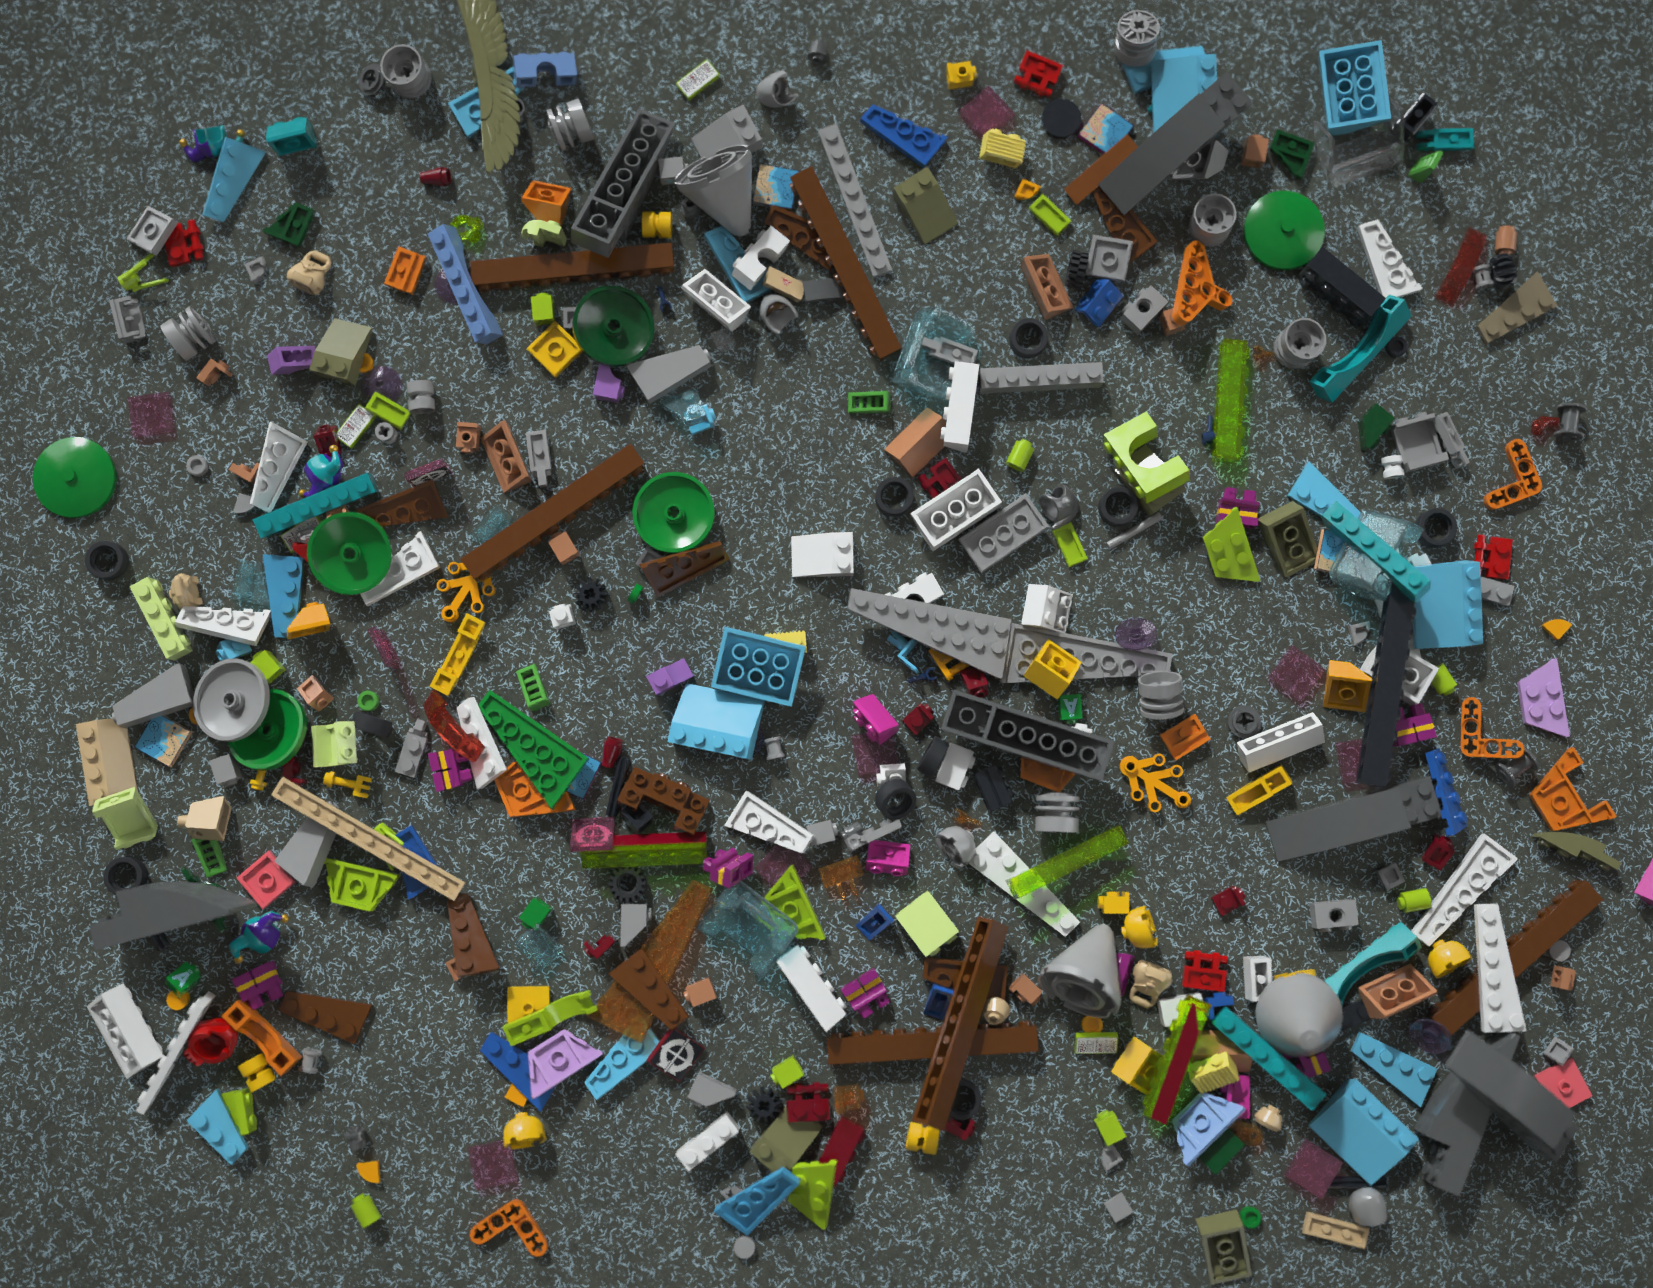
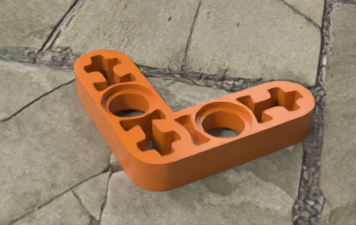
M1520 439L1510 441L1505 447L1506 455L1518 482L1487 493L1484 496L1483 503L1489 510H1496L1539 493L1542 489V482L1527 446ZM1515 445V447L1519 446L1520 450L1513 452L1512 448ZM1522 455L1524 456V458H1521L1518 461L1515 460V458L1520 457ZM1521 462L1527 464V473H1522L1519 470ZM1530 474L1532 475V477L1527 478L1525 480L1523 479V477H1526ZM1534 483L1535 487L1532 490L1528 489L1527 485ZM1509 488H1514L1517 491L1515 499L1508 496ZM1502 495L1503 499L1497 501L1496 505L1495 503H1490L1492 497L1496 498Z
M1469 697L1462 702L1461 751L1464 755L1468 757L1517 759L1523 756L1525 748L1518 740L1482 739V705L1480 701L1474 697ZM1470 701H1474V704L1478 705V708L1473 710V715H1478V719H1465V715L1470 716V710L1466 708ZM1470 721L1477 724L1478 728L1474 733H1468L1465 730V725ZM1465 735L1471 737L1478 735L1477 740L1473 739V745L1477 746V749L1473 750L1470 754L1465 749V746L1469 745V739H1465ZM1489 743H1496L1499 746V751L1496 754H1489L1486 747ZM1501 743H1506L1505 747H1512L1516 743L1517 747L1521 748V751H1518L1516 755H1513L1512 751H1505L1506 755H1501L1503 751Z
M519 1199L511 1200L477 1223L470 1231L471 1240L476 1244H482L512 1224L533 1256L543 1255L548 1248L547 1238L524 1202ZM512 1205L521 1208L518 1211L519 1215L515 1212L507 1217L506 1214L511 1211ZM493 1217H502L504 1221L503 1226H494L492 1223ZM487 1222L489 1230L483 1234V1239L481 1236L476 1237L477 1228L480 1231L487 1227L485 1224ZM522 1223H531L533 1227L532 1232H523L521 1229ZM535 1232H537V1234H538V1235L535 1236V1240H536L538 1243H540V1242L543 1243V1246L541 1247V1249H542L541 1251H540V1249H538V1248H537V1249H534V1248H533L534 1245H535V1241L533 1240V1238H532L530 1241H528V1239H527V1238L532 1237Z

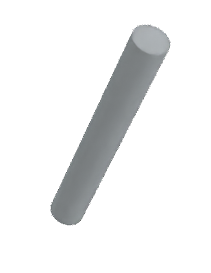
M1158 512L1106 542V545L1111 550L1162 520L1161 514Z

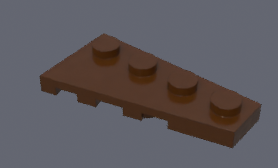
M1100 187L1092 191L1111 238L1133 241L1129 264L1157 244V240L1132 209L1123 215Z
M772 204L764 225L768 228L770 226L774 227L790 240L789 243L831 273L833 267L829 268L825 260L827 253L825 249H820L816 241L818 235L815 230L811 231L807 223L809 219Z
M433 479L356 510L357 513L371 517L381 526L449 517Z
M717 541L639 565L656 596L660 597L730 559L722 543Z
M458 894L455 901L447 897L458 979L499 971L500 968L469 894Z
M641 948L609 973L611 977L671 1030L676 1029L690 1018L644 949Z
M924 957L922 978L955 989L963 961ZM997 964L986 1000L991 997L1005 1000L1007 965Z
M287 991L278 1011L355 1044L373 1004Z

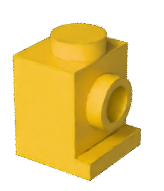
M970 61L955 64L947 63L946 76L949 90L973 86V81L977 75L975 66L971 67Z
M1107 892V896H1098V909H1101L1102 913L1129 914V892H1122V896H1119V892Z

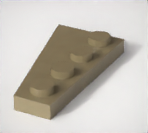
M1537 271L1477 325L1476 329L1486 345L1554 309L1558 305Z

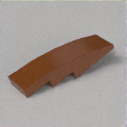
M1126 134L1065 187L1064 190L1077 205L1096 189L1098 184L1138 146Z

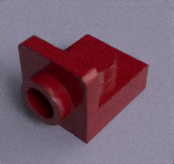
M322 425L318 427V430L313 435L319 454L332 456V453L329 451L331 445H336L338 453H342L335 433L338 430L337 425Z
M974 667L960 670V676L967 689V694L979 698L988 695V682L983 672Z
M920 703L902 721L916 736L934 719L932 716L934 711L927 704L923 706Z
M293 757L284 764L282 777L298 786H301V783L307 784V779L296 778V774L300 772L301 763L298 762V757Z
M1434 834L1433 843L1422 856V860L1441 871L1455 852L1452 840L1444 835Z
M1230 886L1210 897L1220 916L1229 913L1239 906L1243 907L1246 905L1244 901L1246 899L1245 894L1241 888L1237 889L1236 886Z
M612 934L608 937L603 935L596 942L597 948L589 940H586L583 943L585 946L584 951L591 958L595 956L598 959L617 939Z
M951 1118V1120L947 1119L945 1130L966 1141L967 1137H971L976 1129L975 1121L969 1118L965 1127L962 1128L963 1123L954 1118Z

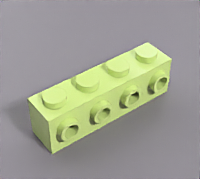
M146 577L129 586L166 659L175 661L192 652L190 639L181 628L176 627L175 621L177 616L172 611L171 602L163 593L161 583L156 579Z

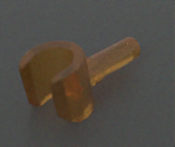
M1259 345L1253 347V350L1261 352L1260 355H1252L1256 360L1261 359L1262 356L1276 357L1274 352L1265 351Z
M954 809L960 813L958 818L951 817L954 821L981 825V821L967 816L960 809Z

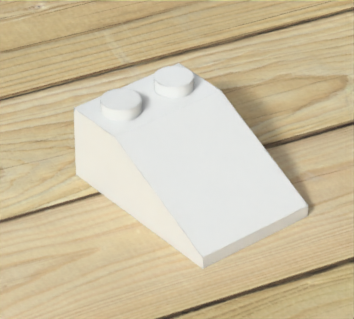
M853 532L791 536L792 577L853 576Z

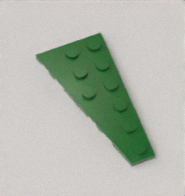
M489 690L478 704L480 711L553 810L589 761V758Z

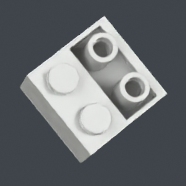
M1029 584L1021 624L1066 633L1073 594L1048 585Z

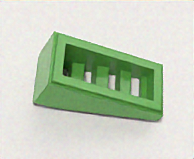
M1437 151L1416 160L1408 176L1419 183L1423 182L1435 170L1443 156V152Z
M888 391L848 393V413H891V393ZM855 397H859V408H855ZM864 397H867V408H864ZM872 398H875V407H872ZM880 398H883V407H880Z
M536 664L516 671L527 706L531 711L551 704ZM534 673V676L524 680L523 676ZM531 682H537L536 684H533L529 687L526 686V684H529ZM539 689V692L530 695L529 692Z
M192 839L207 878L227 871V866L217 840H210L209 843L202 845L201 841H204L203 839ZM213 848L212 851L204 853V849ZM216 855L217 858L207 861V857ZM219 862L220 866L212 869L209 868V865Z

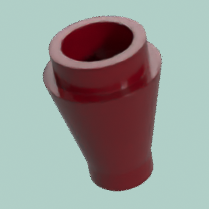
M442 166L426 172H420V181L422 184L446 187L452 181L450 169Z
M611 736L607 737V740L604 741L602 766L614 767L624 747L622 745L623 740Z

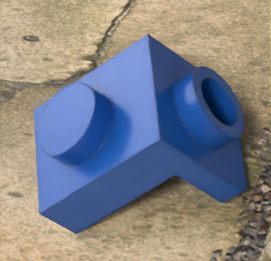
M1215 992L1213 997H1204L1203 1006L1206 1018L1209 1020L1215 1019L1213 1007L1234 1005L1233 996L1226 995V992Z

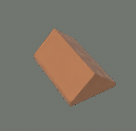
M1043 254L1023 258L1020 267L1044 319H1050L1073 309L1074 307L1050 255Z
M926 408L884 451L913 478L945 447L943 446L944 440L940 439L942 427H946V421L942 416Z
M505 420L481 437L503 493L533 481L511 427Z
M1411 963L1358 988L1369 1017L1378 1019L1388 1018L1437 994V990Z
M1199 1030V1036L1188 1065L1195 1061L1212 1057L1214 1054L1227 1051L1236 1064L1238 1072H1250L1253 1059L1220 1030Z

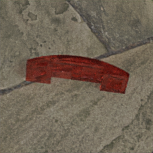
M1468 227L1460 243L1461 246L1446 277L1443 279L1435 298L1451 306L1455 304L1479 259L1487 235Z
M432 690L423 704L429 722L450 747L468 760L476 762L485 746L474 733L466 734L445 710L446 701L436 690Z

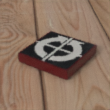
M669 1028L646 1060L678 1082H681L705 1048L677 1028L674 1030Z

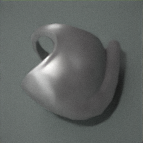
M1058 484L1053 489L1051 495L1042 494L1039 497V504L1049 520L1054 522V525L1051 527L1053 531L1071 521L1078 512L1079 503L1077 497L1072 490L1063 484Z

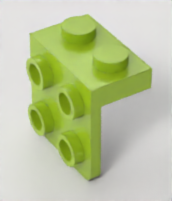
M245 1088L221 1093L225 1105L231 1111L230 1115L235 1125H238L240 1129V1134L245 1135L257 1129V1118L254 1114L253 1096L250 1089Z

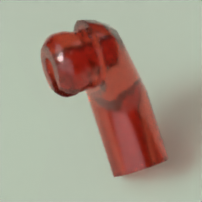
M1550 416L1538 417L1531 425V433L1539 436L1547 426L1558 427L1560 418Z

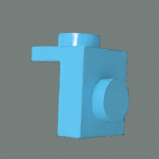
M707 404L703 405L702 409L684 415L692 435L715 427L713 421L717 420L713 409H708Z
M225 639L219 642L216 654L220 661L237 659L251 653L252 649L249 644Z

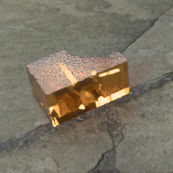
M859 1084L834 1086L836 1114L861 1108L860 1102H864V1091L859 1089Z

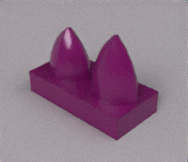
M1117 953L1120 995L1124 997L1136 956Z

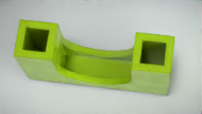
M1144 412L1105 433L1103 447L1107 454L1111 453L1114 457L1113 461L1116 467L1124 471L1126 481L1134 485L1136 495L1140 499L1143 498L1146 504L1190 481V472L1179 455L1152 468L1141 467L1132 461L1130 457L1138 447L1158 437L1157 425L1149 414Z

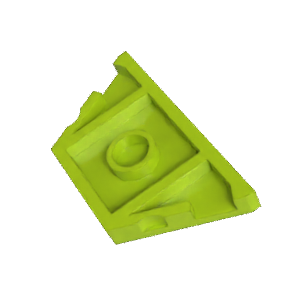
M1234 507L1223 520L1221 519L1215 525L1213 530L1203 537L1206 551L1215 577L1259 582L1260 577L1238 508Z
M326 857L324 862L328 872L326 878L330 887L331 902L366 911H374L400 878V874L332 858Z
M791 865L764 896L763 902L779 937H797L801 939H806L807 937L824 940L826 935L794 865Z
M830 1160L826 1164H820L819 1161L796 1163L792 1168V1173L800 1181L799 1185L789 1194L788 1202L817 1226L825 1230L828 1225L837 1160Z

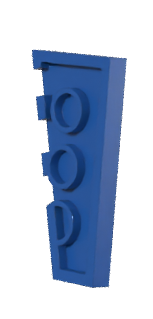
M873 104L860 119L861 124L923 169L948 138L943 134L940 136L933 133L929 128H921L914 125V122L908 119H900L896 117V114Z
M1437 748L1425 754L1432 780H1437L1435 793L1437 798L1443 803V810H1440L1442 819H1447L1449 828L1445 829L1446 835L1450 836L1467 827L1466 823L1468 820L1465 812L1460 807V796L1454 790L1453 776L1447 770L1445 754L1441 752L1440 748Z
M490 1032L480 1051L541 1112L556 1086L533 1100L531 1097L528 1053L516 1045L510 1046L507 1040L494 1032Z

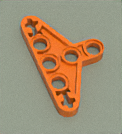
M1197 240L1192 241L1186 246L1172 313L1174 322L1180 326L1190 322L1207 304L1220 311H1223L1232 304L1230 293L1214 284L1206 249ZM1189 263L1194 265L1195 271L1190 268ZM1186 279L1190 280L1192 287L1186 283ZM1202 288L1208 291L1209 296L1203 292ZM1183 295L1189 299V303L1185 302ZM1219 296L1224 299L1225 304L1221 303Z

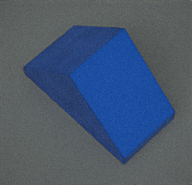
M878 903L855 926L870 941L892 923L894 919Z
M932 983L923 1014L943 1020L954 990Z

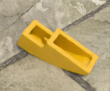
M1280 764L1226 798L1236 815H1239L1288 787L1293 781L1283 765Z

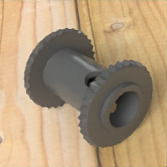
M1579 403L1559 404L1557 411L1563 412L1561 430L1555 431L1554 437L1564 441L1583 439L1584 433L1578 431L1579 418L1581 413L1587 411V407Z
M1525 748L1522 757L1512 759L1505 765L1499 762L1495 764L1498 775L1511 787L1517 785L1515 778L1529 768L1535 771L1539 770L1537 759L1527 748Z

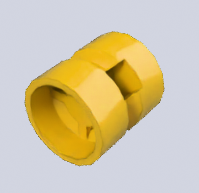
M643 211V238H655L658 235L660 238L671 239L672 212H660L656 215L653 211Z
M263 1053L238 1066L242 1076L248 1079L246 1084L251 1093L277 1079L272 1069L266 1067L268 1063Z
M910 1122L906 1139V1150L917 1152L919 1149H922L923 1153L935 1155L940 1130L929 1126L923 1128L922 1124Z

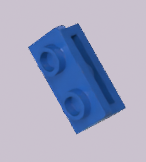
M1107 279L1094 281L1090 286L1091 289L1079 300L1075 308L1077 312L1083 313L1097 327L1101 326L1123 297V294Z

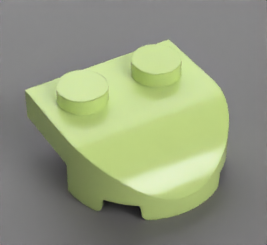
M542 220L529 221L524 225L521 232L523 239H528L529 237L534 240V245L542 248L545 240L561 246H565L567 240L560 224L551 220L548 222Z

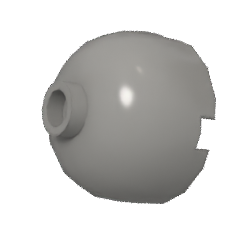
M952 826L945 828L936 835L938 838L935 839L938 850L944 858L947 853L952 860L950 863L952 866L963 868L973 858L975 842L974 836L969 830Z

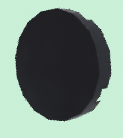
M1055 99L1049 102L1041 116L1043 129L1047 131L1050 137L1056 139L1069 138L1078 131L1081 123V112L1078 106L1067 99Z

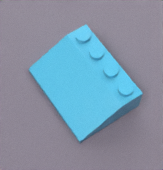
M1382 40L1319 51L1318 61L1327 136L1347 134L1391 120Z
M1196 54L1151 61L1153 133L1198 93L1204 92L1217 80L1216 54Z
M1463 560L1414 566L1431 580V589L1414 604L1416 608V616L1413 620L1414 648L1461 647L1483 644L1480 562Z
M725 627L711 687L792 706L806 646Z
M686 683L672 719L667 742L752 760L765 700Z
M1347 1079L1308 1124L1369 1185L1374 1184L1405 1157L1419 1140L1357 1079Z

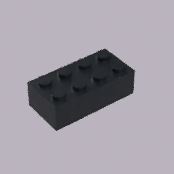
M1324 247L1316 253L1297 276L1302 285L1312 288L1318 298L1328 301L1334 311L1344 314L1347 317V321L1354 326L1360 327L1386 299Z

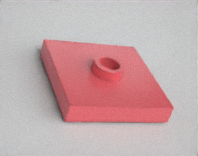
M268 850L237 877L238 881L262 909H266L297 882L293 876L274 861L277 857L271 850Z
M1571 1057L1568 1058L1563 1067L1555 1064L1533 1076L1569 1108L1592 1097L1587 1084Z

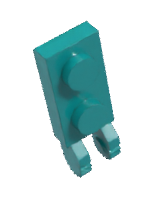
M1438 128L1416 132V138H1431L1432 142L1416 144V150L1419 151L1431 149L1432 151L1474 149L1473 128Z

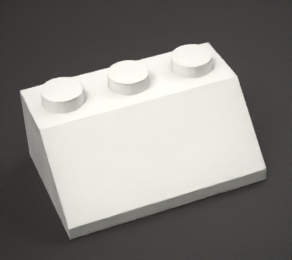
M706 269L681 287L687 296L731 332L743 323L751 308L750 305Z
M1376 647L1367 656L1360 668L1361 671L1371 678ZM1410 652L1409 659L1405 663L1407 676L1402 683V689L1404 690L1402 700L1409 705H1415L1420 703L1439 668Z

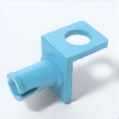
M893 631L894 637L889 635L887 640L901 650L898 654L899 660L914 673L918 674V669L905 659L918 641L913 639L908 641L898 632Z

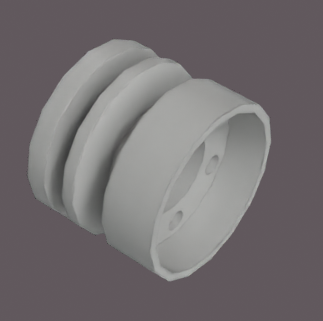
M1134 10L1124 14L1119 20L1114 53L1121 63L1139 67L1146 65L1154 58L1160 24L1153 14L1142 10Z
M404 44L395 45L383 55L380 63L381 72L398 95L412 99L418 98L428 90L432 81L431 71L416 49Z
M579 98L566 103L567 113H563L560 106H556L559 116L555 117L551 108L546 110L550 130L562 151L567 149L564 142L566 139L569 140L571 147H574V136H577L581 143L594 139Z
M1215 193L1205 195L1198 200L1189 221L1191 237L1194 240L1200 241L1204 246L1210 247L1224 242L1236 220L1237 211L1234 203L1228 197Z
M191 306L185 309L188 317L183 312L178 313L181 324L171 318L160 325L170 344L186 361L198 354L196 343L206 349L208 346L204 338L211 345L216 342L209 324Z
M1310 318L1294 320L1275 339L1274 354L1276 359L1289 369L1306 367L1323 352L1326 346V334L1323 327Z
M1158 671L1139 677L1138 689L1139 694L1142 696L1139 700L1141 705L1140 713L1143 717L1162 720L1183 714L1184 699L1181 695L1183 685L1180 674L1170 671Z
M1068 793L1036 795V801H1045V806H1036L1035 809L1045 811V815L1035 817V831L1079 832V818L1070 816V812L1079 811V807H1070V802H1080V797Z

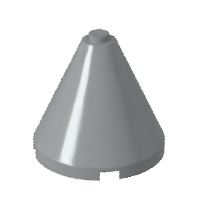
M735 145L716 151L717 155L708 159L703 157L682 170L675 178L677 189L732 235H737L738 237L746 235L751 227L752 154L747 145Z
M1106 924L1094 926L1042 968L1038 977V983L1051 999L1057 996L1065 1001L1064 1007L1090 1017L1109 1018L1110 1013L1114 1012V1015L1117 1014L1121 1005L1115 938L1111 927Z
M1295 973V975L1284 978L1281 976L1265 987L1258 998L1255 1017L1261 1036L1276 1051L1292 1057H1306L1320 1053L1334 1042L1341 1030L1343 1011L1336 993L1325 981L1310 974Z

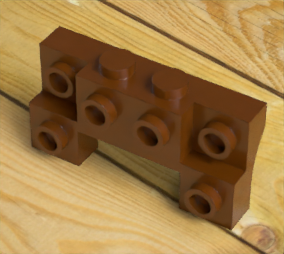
M634 767L617 799V804L620 806L625 804L631 807L632 811L636 812L643 798L644 801L679 816L674 829L688 832L689 836L693 838L710 800L691 792L692 789L687 784L670 780V777L663 773L650 774Z

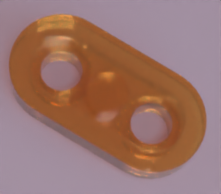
M1235 1120L1229 1126L1230 1129L1236 1128L1235 1134L1248 1146H1258L1263 1141V1131L1255 1124ZM1253 1132H1256L1255 1139L1250 1138V1135Z

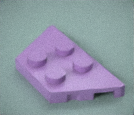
M1555 658L1549 660L1548 663L1517 682L1523 723L1538 727L1547 732H1553L1562 737H1570L1558 661Z
M565 1029L528 1052L532 1099L534 1100L601 1057L603 1055L602 1051L596 1050L582 1039L574 1037L572 1033Z

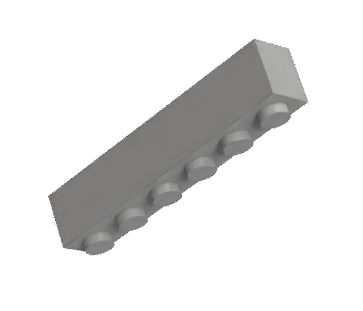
M1102 362L980 368L978 373L979 394L1100 388L1104 382Z

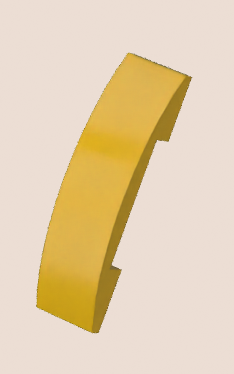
M466 613L457 631L459 633L442 667L438 669L430 684L431 688L449 696L469 662L486 622Z

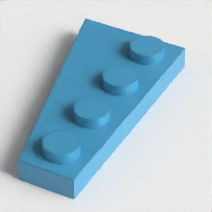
M263 554L274 637L287 638V628L300 612L305 559L302 557Z
M782 1167L715 1206L714 1212L745 1235H748L799 1185L800 1179Z

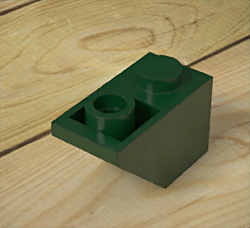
M1377 403L1373 404L1358 421L1360 449L1363 452L1368 449L1373 450L1379 444L1380 440L1378 438L1381 434L1386 435L1393 427L1391 423L1395 418Z

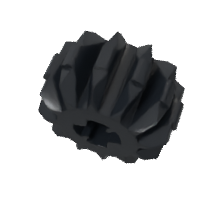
M1508 253L1492 257L1489 265L1491 280L1494 281V286L1497 289H1506L1515 285L1517 273L1513 257Z
M588 577V584L583 579L580 580L583 586L579 587L576 585L574 587L579 591V593L573 594L574 598H579L575 604L577 606L582 604L581 610L583 611L588 607L589 612H593L594 606L601 610V606L598 603H607L602 597H607L608 592H601L606 588V585L602 584L599 586V579H596L593 583L591 577ZM595 590L593 592L595 594V597H590L589 600L586 599L588 598L586 593Z
M761 1086L760 1094L754 1089L752 1093L755 1097L748 1096L747 1100L752 1103L746 1107L749 1110L754 1109L751 1111L750 1117L757 1114V1122H760L761 1117H764L765 1123H768V1116L775 1120L776 1115L774 1112H781V1108L777 1107V1105H781L782 1100H775L779 1096L778 1092L771 1095L772 1087H769L766 1093L764 1086ZM761 1100H762L763 1102L768 1101V1102H769V1103H768V1107H769V1108H767V1109H766L765 1107L760 1108V1105H761V1102H760V1101H761Z

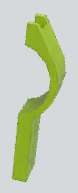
M590 990L562 997L539 1011L503 1025L502 1028L510 1046L545 1033L558 1023L575 1015H588L598 1011L597 1005H593L591 1001Z

